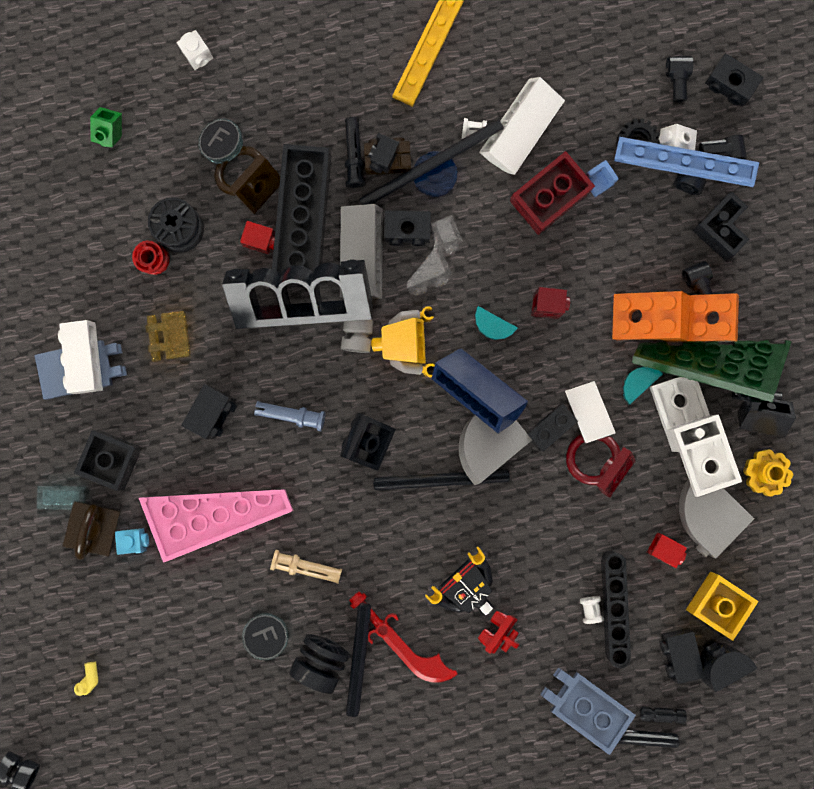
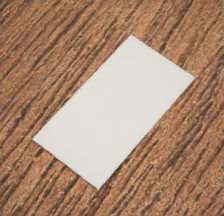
M595 381L565 391L575 418L578 420L577 423L585 443L615 434Z

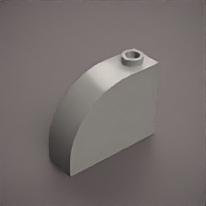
M474 414L461 432L459 440L460 462L469 479L474 485H477L532 441V439L517 420L498 434Z
M688 479L682 489L679 500L680 519L687 534L698 545L696 549L704 557L710 556L716 559L754 520L724 488L695 497Z

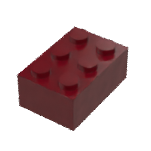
M565 151L513 193L510 202L533 230L540 235L589 195L595 185Z

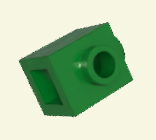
M100 107L90 117L91 142L113 148L122 136V113Z

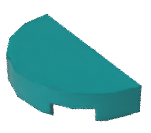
M479 306L477 307L475 313L476 325L480 333L486 338L493 340L505 339L517 330L516 326Z
M640 367L631 371L624 379L623 396L628 405L638 398L663 373L648 367Z

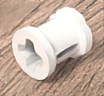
M464 118L462 139L485 127L487 121L474 122Z
M600 596L580 599L585 615L583 623L594 624L604 621V616L601 615L599 606Z

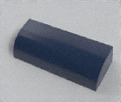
M461 348L435 363L432 380L498 434L518 419L528 403L525 398Z

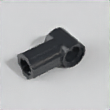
M733 135L723 140L707 141L699 144L698 151L747 159L744 135Z

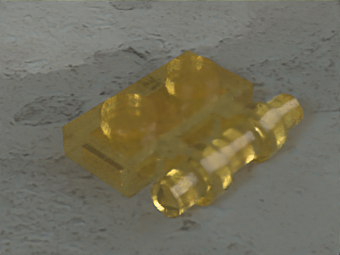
M185 311L161 314L162 323H157L156 315L147 316L148 325H145L146 333H149L150 345H148V353H151L152 362L161 361L160 352L165 351L166 359L168 360L191 357ZM159 331H163L164 343L159 344L158 338Z

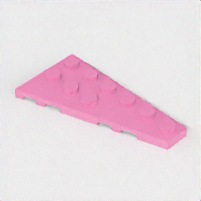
M285 489L139 498L163 563L294 511Z

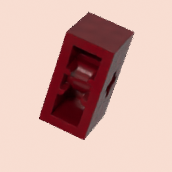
M539 287L533 294L531 316L559 319L570 307V297L567 296V290Z

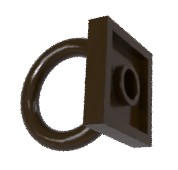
M250 146L236 147L230 155L219 159L215 168L214 177L218 188L228 195L236 196L253 214L262 207L280 186V175L258 150ZM240 155L252 157L254 161L232 186L228 185L224 180V170L227 164Z
M74 501L62 547L75 549V557L78 560L84 559L88 552L109 557L121 511Z

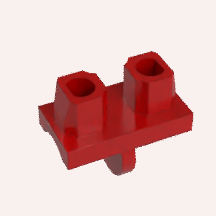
M500 611L494 613L490 621L497 625L499 629L495 635L488 629H484L478 637L481 643L486 646L485 650L489 654H495L503 641L505 642L501 649L504 652H507L510 646L516 649L519 647V643L515 641L519 632L513 629L508 636L517 622V618Z

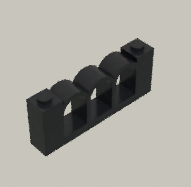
M351 259L342 261L341 265L324 263L316 267L314 272L298 265L287 267L283 270L282 274L271 268L256 269L252 273H250L249 269H232L226 271L222 283L236 329L372 319L373 301L365 260ZM325 280L337 283L342 290L344 300L322 302L318 283ZM290 283L303 285L310 294L311 303L291 304L286 285ZM259 285L270 287L275 291L279 305L260 306L255 287Z

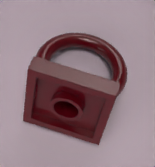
M582 434L578 435L570 443L566 453V464L569 472L581 483L597 485L604 495L611 498L636 462L632 452L625 447L620 451L619 445L611 436L597 439L609 447L612 457L604 464L600 475L589 476L582 473L575 462L576 451L585 442Z

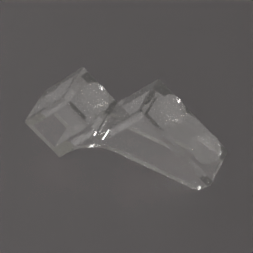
M452 215L431 223L434 248L407 282L409 295L414 293L415 296L427 292V287L435 285L437 288L449 283L448 279L451 278L452 274L443 252L446 251L447 254L459 250V245H462L463 241Z

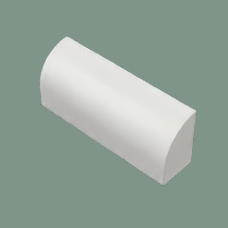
M541 77L530 78L501 119L504 129L489 137L479 153L501 170L515 175L565 100Z

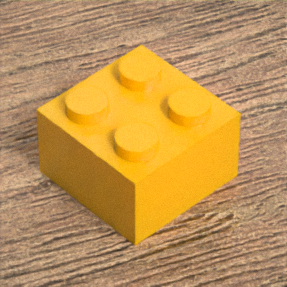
M710 571L686 608V611L733 641L759 601L720 575Z

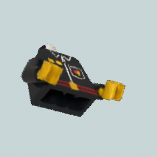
M477 547L478 554L472 556L469 552V559L438 586L439 590L435 586L431 587L434 594L432 596L426 594L425 597L432 604H438L444 609L458 613L463 611L470 613L476 607L484 616L494 608L492 603L486 598L492 592L490 588L493 583L491 567L479 547Z

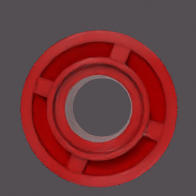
M143 241L135 247L132 260L138 270L151 275H158L167 269L170 256L164 246L153 241ZM151 253H153L154 259L151 263H149L148 257Z

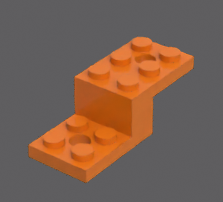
M683 291L614 294L612 339H660L666 342L738 341L739 295L737 293L688 295ZM640 310L642 318L639 322L634 323L632 321V314ZM712 312L719 314V320L715 324H709L708 316Z

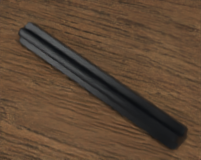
M360 603L357 610L346 715L350 717H357L360 711L371 605L368 603Z

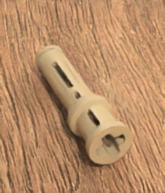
M275 550L270 568L273 571L275 569L287 571L289 575L299 573L337 584L339 583L342 569L301 560L296 554L294 556L282 554L279 550Z

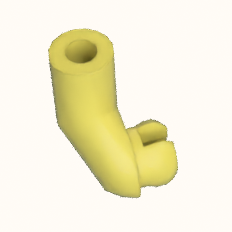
M96 661L84 664L86 676L80 683L75 685L74 692L76 695L85 696L98 684Z

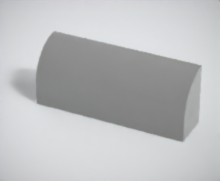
M376 204L341 206L340 265L342 261L351 259L365 260L372 299H382L383 209ZM340 288V297L343 298V293Z

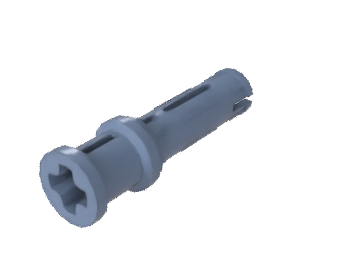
M257 401L255 406L265 409L264 411L255 409V416L294 422L300 428L308 426L317 428V431L320 432L324 426L325 411L317 413L308 411L305 407L297 410Z

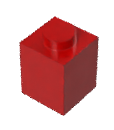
M247 221L240 243L244 247L269 254L271 249L274 250L275 231L272 228Z
M657 533L646 553L677 568L678 565L684 562L687 548L665 535Z

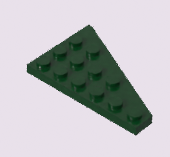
M769 340L759 342L734 341L733 345H719L718 342H683L680 346H669L667 342L639 343L633 355L632 363L760 400L773 402L792 341L785 340L784 344H770Z

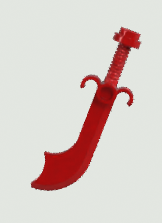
M358 591L349 599L351 602L350 606L354 609L360 603H366L364 599L367 596ZM371 609L370 621L376 627V629H371L368 633V641L371 644L373 640L370 635L377 633L416 676L425 681L444 682L458 674L456 670L448 668L442 662L439 653L433 657H421L415 654L387 622L390 617H394L396 621L399 620L396 614L390 613L385 617V620H381Z

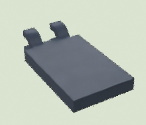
M99 340L97 342L102 387L113 385L112 378L126 376L127 372L126 367L122 365L110 367L108 356L123 353L121 344L112 343L105 345L104 341ZM62 349L35 355L43 400L71 395V393H67L63 385L65 370L60 359L61 353H63Z
M558 668L553 676L562 681L564 685L557 695L544 687L540 695L554 705L551 709L553 714L610 755L636 715L576 672L572 678Z

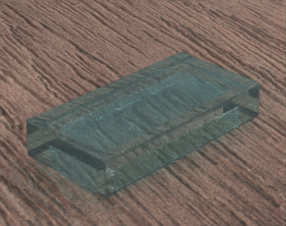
M40 485L37 488V509L72 510L74 501L85 503L86 487Z

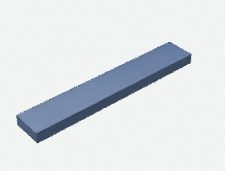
M619 137L614 159L616 162L749 187L755 185L759 162L624 137Z

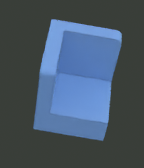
M606 160L586 173V176L595 185L591 191L594 197L608 190L618 181L617 175Z

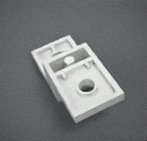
M677 377L650 386L672 452L680 453L694 496L699 497L742 482L719 414H709L699 382L684 377ZM678 394L685 398V404L681 408L677 407L674 403V398ZM709 460H713L716 464V470L711 474L705 470V464Z

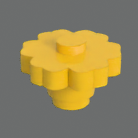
M769 449L755 452L754 459H748L743 470L744 474L748 476L746 480L747 486L755 493H763L765 496L770 497L780 495L783 492V487L790 486L793 472L788 469L790 461L783 453H774Z

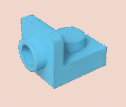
M144 528L115 532L117 555L143 553L146 551V547L149 546L148 533H145Z

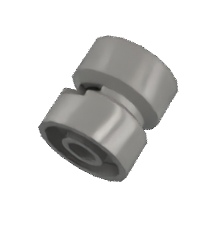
M344 321L343 331L346 332V335L342 337L341 350L370 353L372 340L368 337L373 332L374 321Z

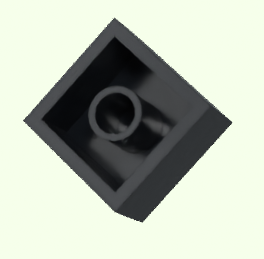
M92 430L74 474L115 491L125 490L142 447L101 430Z

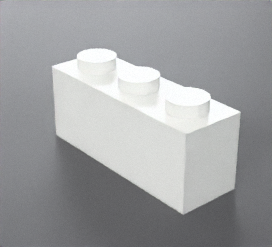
M84 320L61 323L58 339L62 344L63 353H61L60 359L65 370L63 385L67 393L80 394L103 391L95 322Z

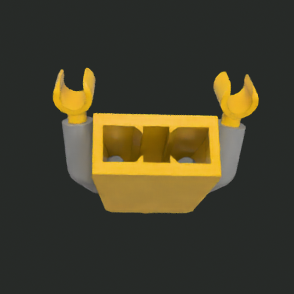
M427 306L421 312L419 310H410L398 313L389 321L388 325L382 327V337L372 339V350L374 352L382 351L383 359L389 360L391 366L403 373L416 375L423 373L427 377H432V375L427 373V368L429 366L434 367L435 365L426 364L422 366V364L426 363L424 322H430L434 318L433 316L426 317L424 312L431 311L432 308Z

